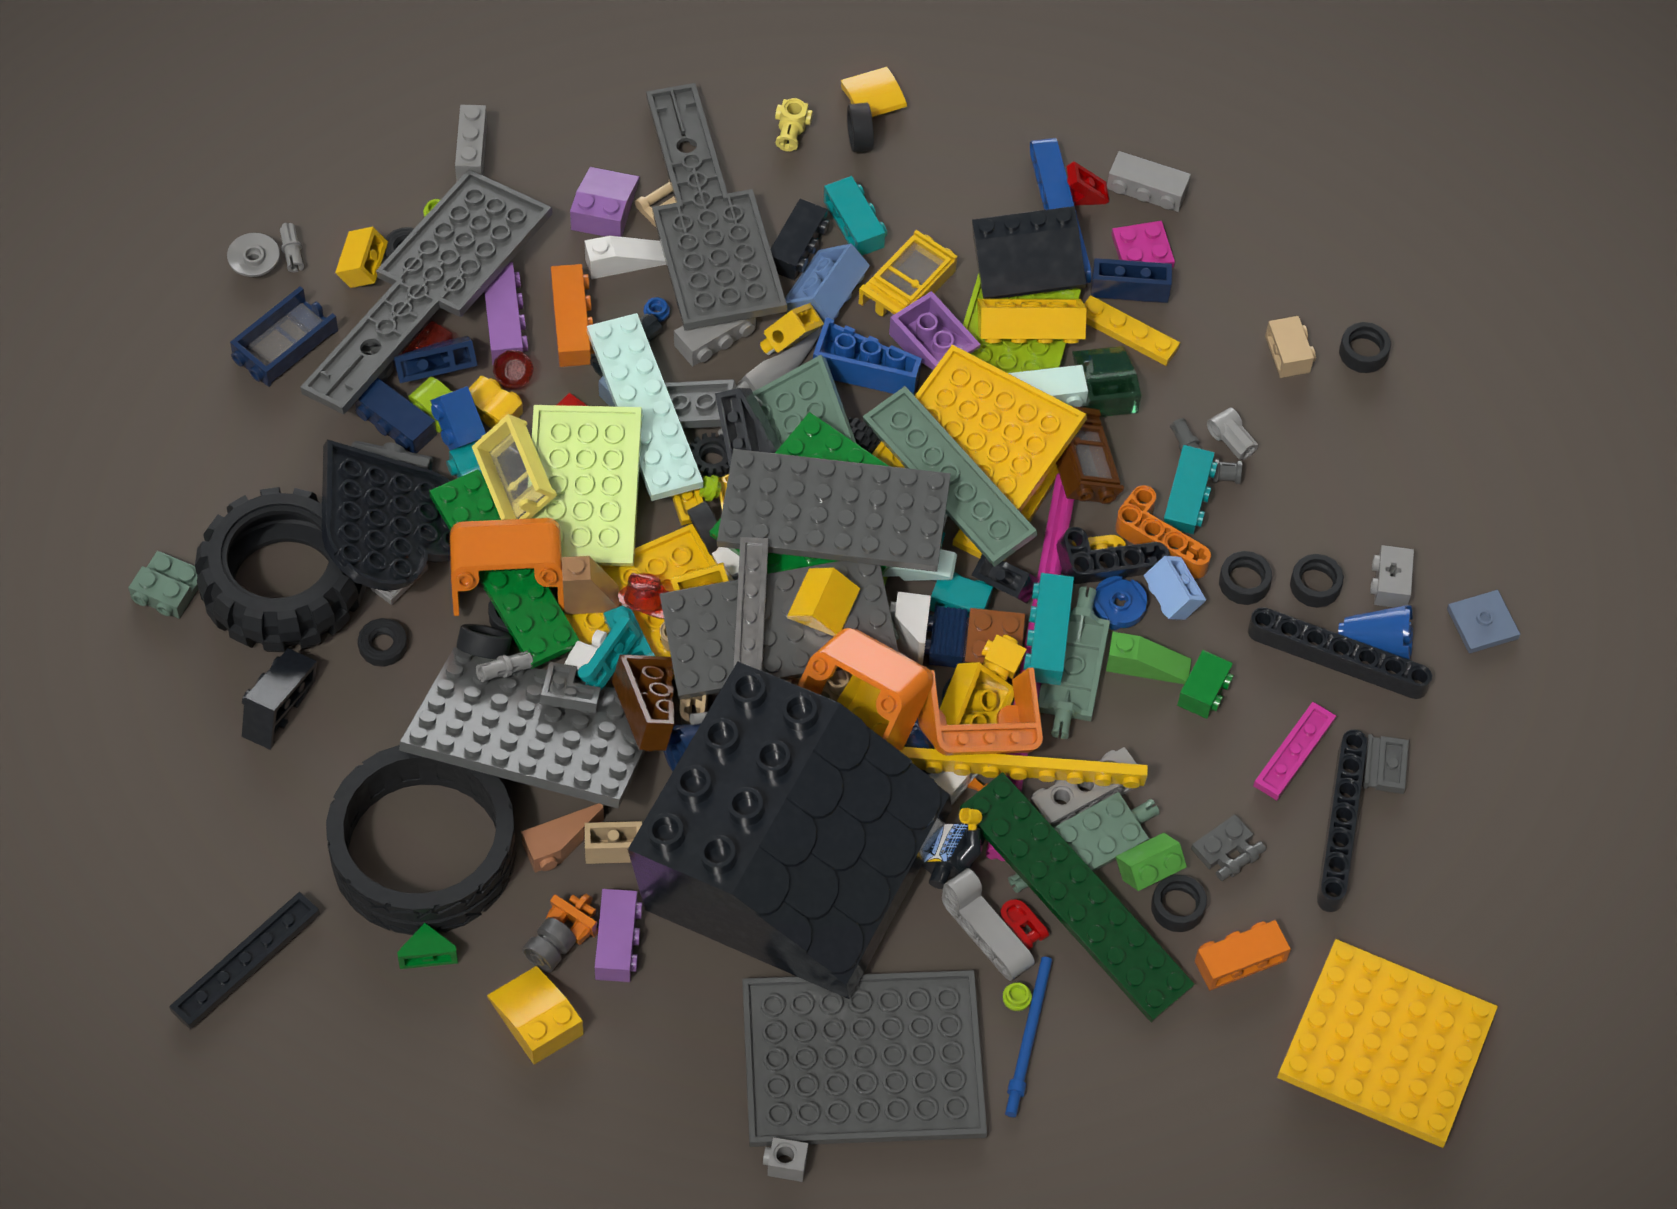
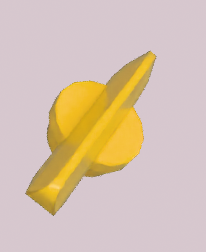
M1116 535L1088 538L1091 550L1126 545L1125 541Z

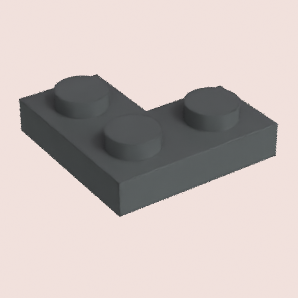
M549 662L540 704L596 713L601 687L574 683L577 666Z

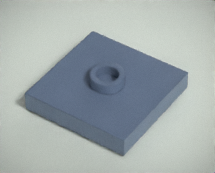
M1498 590L1448 604L1447 610L1469 654L1514 641L1520 637V632Z

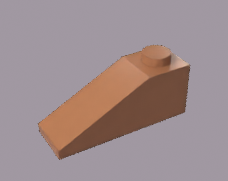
M598 803L522 831V844L534 872L548 871L555 868L557 864L562 863L585 840V823H598L604 820L603 805Z

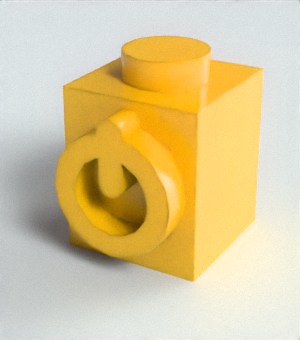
M996 635L994 641H987L981 655L985 656L983 665L1003 680H1007L1008 677L1013 679L1027 649L1018 645V641L1011 636L1003 635L1001 637Z

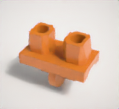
M587 893L580 899L572 895L569 898V902L575 905L574 907L555 894L550 900L552 908L545 919L551 917L563 924L566 920L572 922L573 926L570 930L575 935L576 943L579 945L590 935L595 938L598 934L597 922L584 914L587 913L593 917L596 913V909L590 906L592 897Z

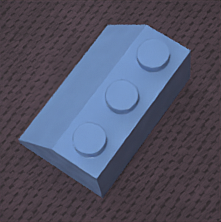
M852 244L818 250L785 297L787 310L791 311L811 303L823 322H825L826 317L833 320L836 319L840 308L851 298V292L864 279V274L870 265Z

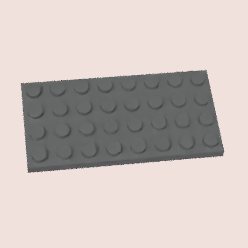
M733 449L717 537V547L740 549V537L768 538V553L937 572L951 473Z
M837 561L767 574L763 672L782 680L801 678L810 658L834 637L787 618L809 568H835L860 588L858 597L843 629H857L898 652L880 565ZM738 579L660 593L679 700L719 693L733 670ZM837 666L835 671H840L843 669Z

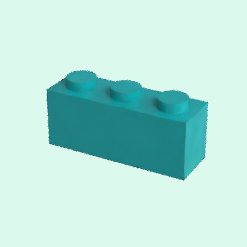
M852 176L825 185L824 203L848 244H852L862 256L884 248L885 236H887L886 227L883 222L878 221L872 203H868L865 199L862 186L857 184Z
M1183 445L1163 522L1181 532L1193 535L1196 526H1202L1205 511L1200 510L1202 501L1208 502L1211 487L1207 486L1208 478H1214L1218 464L1213 462L1215 452Z

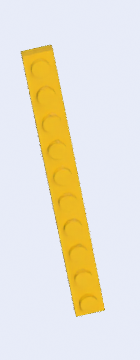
M904 747L903 750H899L910 758L912 763L919 769L932 774L945 771L954 772V774L959 776H967L972 773L982 774V776L987 778H995L1003 772L1006 776H1010L1015 780L1038 778L1042 782L1066 780L1070 784L1093 782L1098 786L1120 784L1126 788H1138L1139 786H1144L1148 772V765L1006 754L943 755L936 749Z

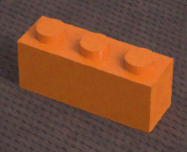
M1276 920L1269 923L1262 921L1252 926L1248 931L1242 933L1236 931L1226 936L1222 941L1216 943L1210 941L1203 944L1197 951L1195 964L1209 991L1286 962L1291 948Z

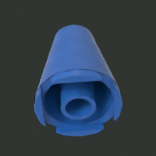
M1412 605L1345 617L1344 623H1339L1338 634L1410 660L1413 644V628L1410 620H1413Z

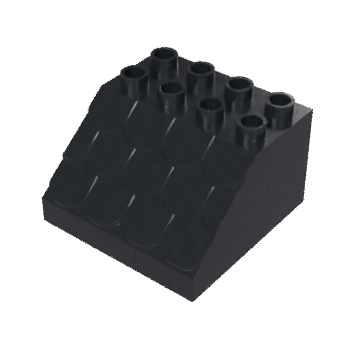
M737 661L627 850L646 911L850 999L951 813V797L947 791L937 785L933 778L914 765L910 758L871 730L862 719L841 703Z

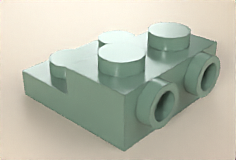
M160 551L155 553L147 567H141L128 587L131 599L141 606L148 605L164 616L171 615L180 619L199 589L196 581L197 573L195 566Z

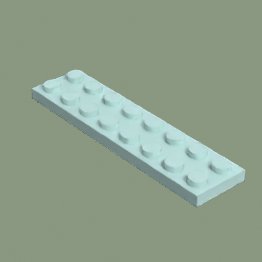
M638 314L587 326V334L615 407L642 408L639 470L651 501L703 488L702 477Z

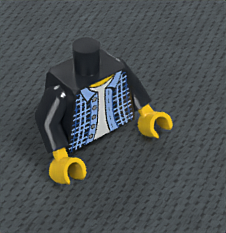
M962 808L959 813L962 823L943 825L922 864L931 874L929 884L932 887L943 889V885L947 882L948 878L955 877L966 868L970 869L973 862L980 856L985 838L980 833V828H977V824L982 820V813L979 810Z

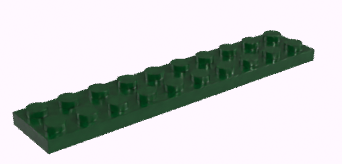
M1003 772L961 805L959 810L970 808L977 809L982 813V820L977 824V828H980V833L1151 1023L1195 985L1193 981Z

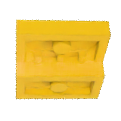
M888 67L841 80V88L851 100V104L868 103L872 117L907 107L904 95Z

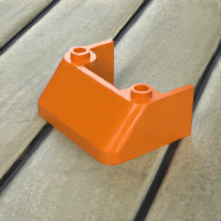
M551 518L466 521L456 523L451 528L450 558L454 616H459L460 591H469L477 586L479 571L534 568L535 579L540 585L544 587H558V604L562 611H564L561 530L557 521Z
M842 629L810 658L798 686L820 695L826 681L833 676L838 666L881 690L876 700V709L880 716L890 721L882 738L896 749L903 750L933 685L931 671L857 629Z
M1028 668L1012 679L1015 705L1005 706L998 712L996 717L997 724L947 725L945 715L939 710L934 670H930L933 675V685L918 715V725L939 753L943 755L1029 753L1041 745L1043 735L1034 668Z

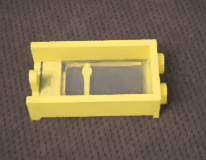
M510 414L502 418L499 423L484 434L472 446V449L501 520L531 519L553 500L557 493L552 489L526 427L527 422Z

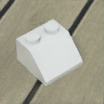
M898 592L897 602H891L890 606L891 618L899 637L896 640L897 648L901 653L906 652L908 658L923 665L931 596Z

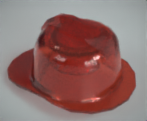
M631 573L628 577L627 586L619 591L618 600L626 608L655 618L664 619L660 593L669 591L665 590L660 578L650 573Z

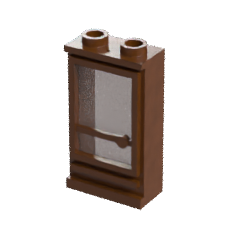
M1072 406L1086 413L1087 420L1056 462L1066 498L1079 501L1101 502L1102 504L1111 503L1124 490V486L1120 485L1105 432L1101 426L1102 423L1099 419L1101 416L1100 410Z

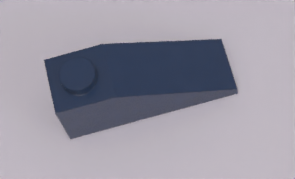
M469 336L441 341L394 357L399 383L478 366L473 342Z

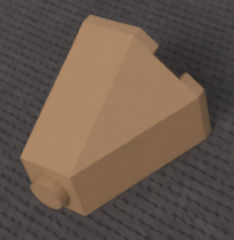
M590 556L562 557L565 615L604 613L620 607L618 584Z

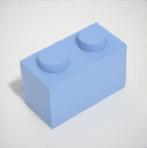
M1164 556L1143 575L1149 584V590L1157 598L1161 605V611L1168 619L1186 620L1206 601L1182 557Z

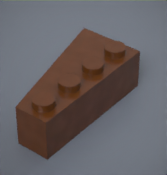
M619 655L612 682L639 750L666 751L674 726L671 657Z

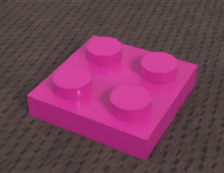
M1162 221L1112 228L1111 235L1119 260L1172 264V268L1174 267L1175 260Z

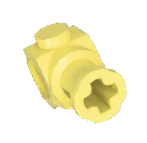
M791 98L788 100L783 99L782 105L778 104L775 119L780 120L778 126L781 132L780 136L776 138L775 143L781 150L789 152L796 150L798 147V135L805 131L806 125H811L813 111L808 110V103H804L797 98Z

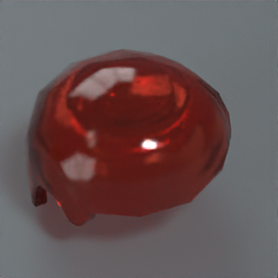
M506 350L494 360L493 374L495 379L506 389L516 390L523 388L533 377L534 366L530 357L522 351Z

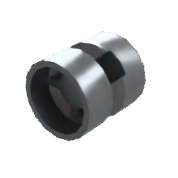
M548 917L538 928V936L531 937L522 948V952L534 966L550 973L561 961L560 954H566L575 944L576 937L562 922Z

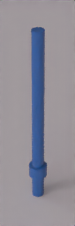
M1049 957L1041 958L1014 1077L1009 1081L1007 1089L1009 1098L1005 1115L1008 1117L1017 1116L1020 1099L1025 1094L1027 1084L1024 1081L1053 961Z

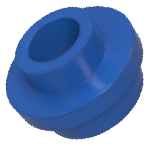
M654 297L645 304L644 315L646 313L653 314L659 322H662L668 318L670 308L664 299Z

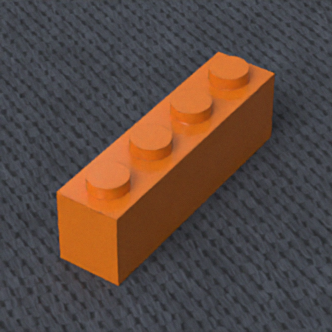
M582 264L551 266L559 367L591 365L590 354H595L587 334V326L593 325L592 317H587V311H591L590 295L585 296V290H589L588 274H583Z

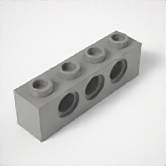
M1125 747L1118 751L1111 750L1099 760L1100 762L1137 764ZM1057 780L1055 785L1050 788L1037 790L1032 795L1030 803L1052 827H1055L1117 792L1122 796L1135 788H1126L1120 784L1098 786L1093 782L1070 784L1066 780ZM1085 787L1088 788L1090 791L1083 792L1079 788ZM1063 800L1067 804L1061 805L1056 803L1055 801Z

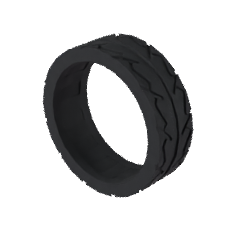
M400 745L379 751L363 761V765L356 766L341 782L333 796L335 800L330 804L326 820L327 846L339 890L356 912L369 922L389 931L414 935L424 923L436 932H447L465 926L481 916V912L487 911L501 897L511 879L508 877L513 873L517 855L513 808L506 788L497 776L399 751ZM416 785H440L458 790L471 797L485 809L493 821L496 829L494 842L485 860L472 874L461 882L440 891L424 894L403 893L387 889L369 879L358 869L349 855L351 836L362 815L375 802L399 789Z

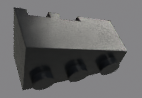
M736 388L715 393L729 468L733 449L775 453L780 448L781 443L751 388Z
M289 648L280 657L277 656L274 659L271 668L266 673L263 672L260 675L257 684L252 689H248L242 698L244 710L241 737L269 750L272 749L275 744L273 740L274 734L279 727L284 729L288 724V720L285 719L292 706L299 707L315 682L316 660Z

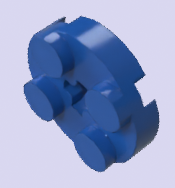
M1113 576L1104 579L1098 584L1093 611L1099 619L1110 620L1109 629L1118 630L1131 627L1144 617L1147 594L1137 581L1131 579L1130 582L1122 579V576ZM1115 598H1118L1120 601L1125 600L1124 606L1115 605Z

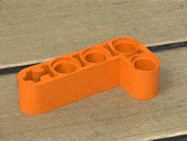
M1146 485L1136 487L1118 511L1115 525L1117 534L1134 545L1160 542L1168 548L1170 556L1182 557L1194 579L1204 577L1208 571L1211 558L1209 549L1153 516L1156 501L1155 491Z

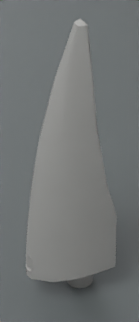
M821 327L794 347L760 363L738 382L736 388H751L753 392L799 367L819 337L822 330Z

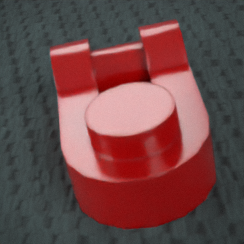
M1015 899L1009 900L1002 905L1000 918L1028 950L1033 947L1034 942L1037 940L1042 941L1049 936L1046 927L1024 902ZM1026 925L1032 930L1027 934L1022 929Z

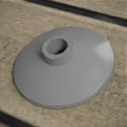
M248 233L236 238L227 251L230 267L236 273L247 277H257L270 272L277 265L280 257L277 243L271 237L261 233Z

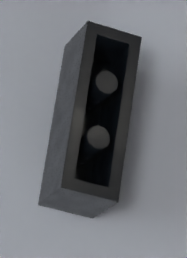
M801 198L799 199L770 249L779 275L795 281L799 272L803 273L805 271L810 253L814 254L816 252L821 234L825 235L830 225V221L827 220L828 209Z

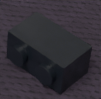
M983 554L971 575L1026 604L1032 595L1034 582L1038 583L1039 581L1033 575L1005 561L1000 562L994 567Z

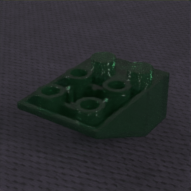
M1124 346L1072 351L1074 365L1083 366L1088 395L1084 408L1100 410V417L1138 413L1142 395L1136 371Z

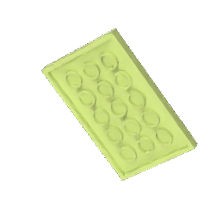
M534 405L532 441L551 487L556 491L557 496L532 518H551L558 522L561 530L562 557L590 556L598 565L634 566L642 428L641 407ZM529 477V488H530V487L532 486V482H531L530 477Z

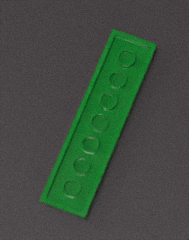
M478 469L429 491L433 503L450 531L459 522L501 520L486 481ZM534 568L479 571L481 585L521 652L528 651L533 659L531 669L571 651L576 642L580 641L550 589L536 581Z

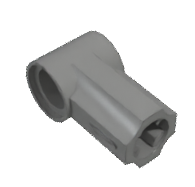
M1228 408L1207 421L1210 434L1218 441L1223 440L1239 460L1249 458L1257 450V442L1244 429L1239 414L1233 408Z

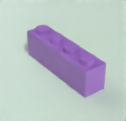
M510 262L484 291L492 365L524 362L523 352L528 351L527 336H521V330H526L524 314L519 315L518 310L523 309L522 293H516V288L521 287L519 272H514L513 262Z

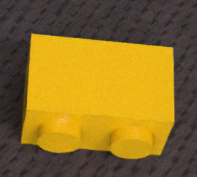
M373 226L349 231L335 273L350 288L374 284L377 278L376 270L381 266L388 241Z

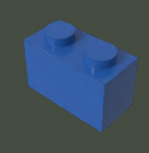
M468 386L430 400L432 414L440 424L442 440L449 450L479 440L486 434Z

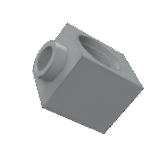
M773 1137L771 1148H765L763 1165H768L767 1176L803 1182L808 1155V1143ZM782 1155H787L792 1158V1161L781 1163L778 1158Z

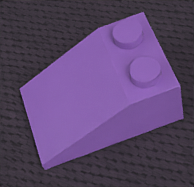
M590 167L576 192L570 210L571 230L600 236L622 237L640 180L639 176Z
M932 291L890 317L889 335L904 351L922 358V363L933 370L951 345L968 353L977 350L981 345Z

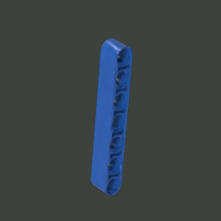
M1049 138L1030 141V156L1044 210L1074 206L1057 139ZM1077 218L1086 283H1091L1090 263Z

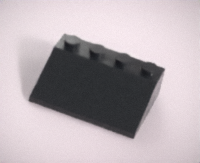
M1075 206L972 219L973 241L983 299H999L1086 287Z

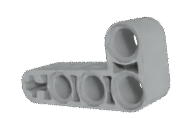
M966 868L943 885L942 902L951 916L1001 974L1009 981H1012L1035 964L1034 958L1026 946L981 896L982 885L979 878L972 870Z

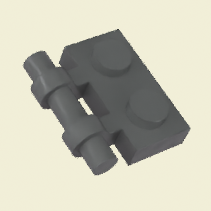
M1233 815L1193 843L1191 850L1208 869L1219 864L1221 868L1216 871V875L1223 881L1229 876L1234 877L1240 872V868L1247 863L1252 864L1258 860L1259 855L1266 851V847L1261 841L1253 846L1249 845L1248 842L1252 840L1254 834L1236 815ZM1236 850L1240 853L1235 859L1228 857Z

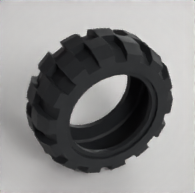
M279 487L261 489V496L248 500L246 495L230 503L227 506L228 514L225 517L217 514L204 532L205 541H202L198 546L195 560L196 581L200 597L204 601L208 616L217 628L223 631L228 630L230 638L251 648L255 643H260L266 652L284 653L286 646L300 644L301 650L320 644V636L324 633L329 632L332 636L337 633L350 620L349 611L355 612L360 606L366 588L365 585L352 581L349 576L341 571L325 550L322 539V502H318L315 493L294 488L293 494L281 493ZM278 542H296L308 545L319 551L329 561L325 572L314 585L290 597H261L248 592L235 581L239 567L248 556L264 546Z

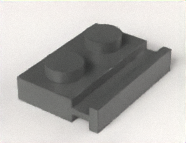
M1371 734L1368 735L1363 788L1373 787L1379 791L1404 793L1409 740L1385 736L1377 738Z

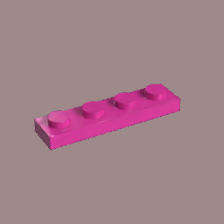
M1312 702L1259 774L1253 786L1277 801L1332 726L1336 715Z

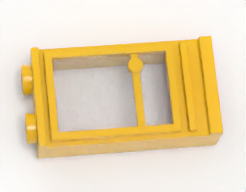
M915 230L914 235L865 285L863 284L859 288V304L863 306L869 299H872L876 302L875 311L879 316H884L887 310L896 314L932 291L935 294L956 272L957 256L950 249L936 243L930 236Z

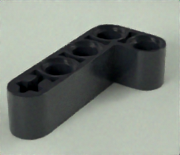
M1079 527L1068 528L1056 544L1063 575L1074 577L1073 584L1103 581L1113 576H1122L1123 578L1141 576L1146 574L1164 556H1170L1168 548L1160 542L1091 550L1086 532ZM1068 539L1073 540L1076 546H1072L1068 542ZM1125 558L1130 559L1133 565L1128 564ZM1099 561H1103L1108 568L1102 567ZM1074 564L1079 565L1083 572L1078 571Z

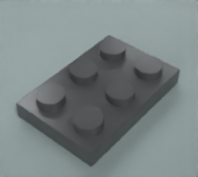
M734 379L665 383L682 428L721 427L715 393L736 389L737 387Z

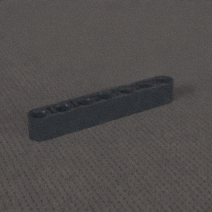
M1257 608L1251 615L1248 634L1256 642L1412 699H1421L1428 691L1432 680V673L1428 667L1268 608ZM1283 633H1289V634H1291L1292 636H1287V635H1285V634H1283ZM1335 652H1341V653H1343L1344 655H1339V654H1337V653H1335ZM1388 670H1389V671H1393V672H1395L1396 674H1391V673L1388 672ZM1413 680H1418L1421 682V684L1416 683Z
M1351 729L1344 733L1337 755L1317 895L1319 907L1326 912L1338 911L1347 892L1367 748V738L1359 730ZM1348 745H1353L1358 749H1352ZM1344 769H1350L1354 773H1348ZM1341 793H1346V794H1348V795L1351 796V797H1350V798L1343 797V796L1341 795ZM1337 818H1344L1347 822H1341ZM1334 842H1339L1342 845H1344V847H1338L1334 844ZM1330 867H1336L1341 872H1334ZM1327 892H1332L1336 894L1337 897H1330L1329 895H1327Z

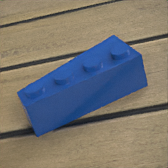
M826 317L813 353V359L819 355L826 358L833 380L892 394L906 386L915 396L920 380L922 358L892 345L886 347L879 343V339L872 336L868 338L855 333V329L847 325L844 328L834 324L835 320Z

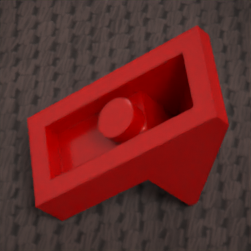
M1075 161L1066 166L1068 173L1067 182L1074 206L1107 204L1109 202L1106 181Z

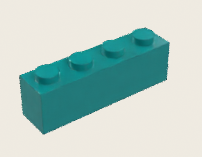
M1041 573L1039 583L1034 582L1032 599H1037L1036 606H1031L1029 622L1034 623L1033 630L1028 629L1026 646H1031V654H1025L1023 670L1034 668L1036 682L1061 685L1074 577Z

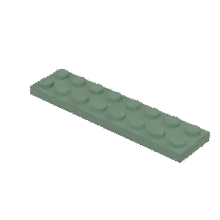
M906 386L863 416L867 426H871L877 437L905 468L951 473L946 514L994 567L1037 536V530Z

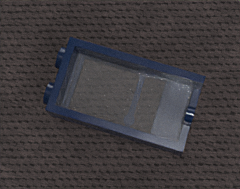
M299 286L230 341L231 357L238 366L247 368L256 381H262L270 387L271 383L331 334L334 335L338 332L336 315L332 313L327 318L324 317L320 303L315 301L310 305L306 302L304 289Z

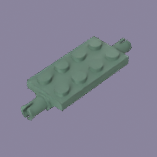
M1087 587L1079 588L1077 606L1073 611H1070L1061 685L1041 684L1038 699L1039 712L1055 715L1051 735L1055 738H1058L1060 728H1062L1061 739L1069 737L1071 718L1090 722L1092 720L1110 620L1099 619L1094 615L1093 604L1097 592L1091 587L1089 588L1088 597H1086Z
M1117 792L1053 828L1094 872L1116 860L1115 856L1147 841L1149 838L1140 824L1159 815V809L1157 805L1152 808L1155 802L1149 799L1147 802L1131 810L1120 793ZM1017 873L1008 877L1010 885L1013 886L1015 884L1013 890L1016 893L1028 887Z

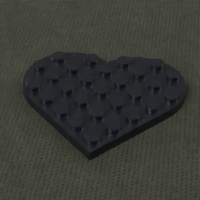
M327 439L323 445L322 539L325 550L337 567L355 583L383 591L399 590L409 586L422 573L427 560L432 562L451 560L450 530L433 503L429 492L436 487L450 482V480L434 471Z

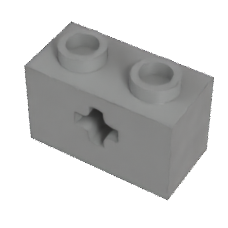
M1381 545L1379 555L1373 556L1372 571H1376V578H1372L1370 594H1375L1374 605L1386 607L1408 605L1411 597L1414 549Z

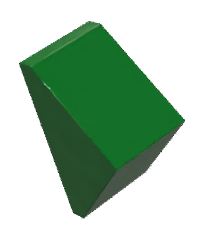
M426 923L397 952L400 969L458 964L456 946Z

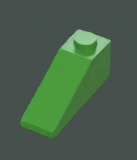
M1118 632L1112 633L1106 667L1107 672L1185 684L1189 677L1191 658L1141 636Z

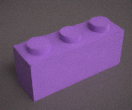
M602 889L595 959V980L630 982L631 972L637 971L638 954H633V946L639 945L640 928H635L636 919L642 918V902H637V891Z

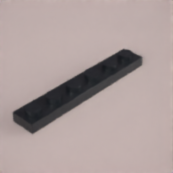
M299 891L169 1006L170 1011L191 1030L320 915L319 909Z

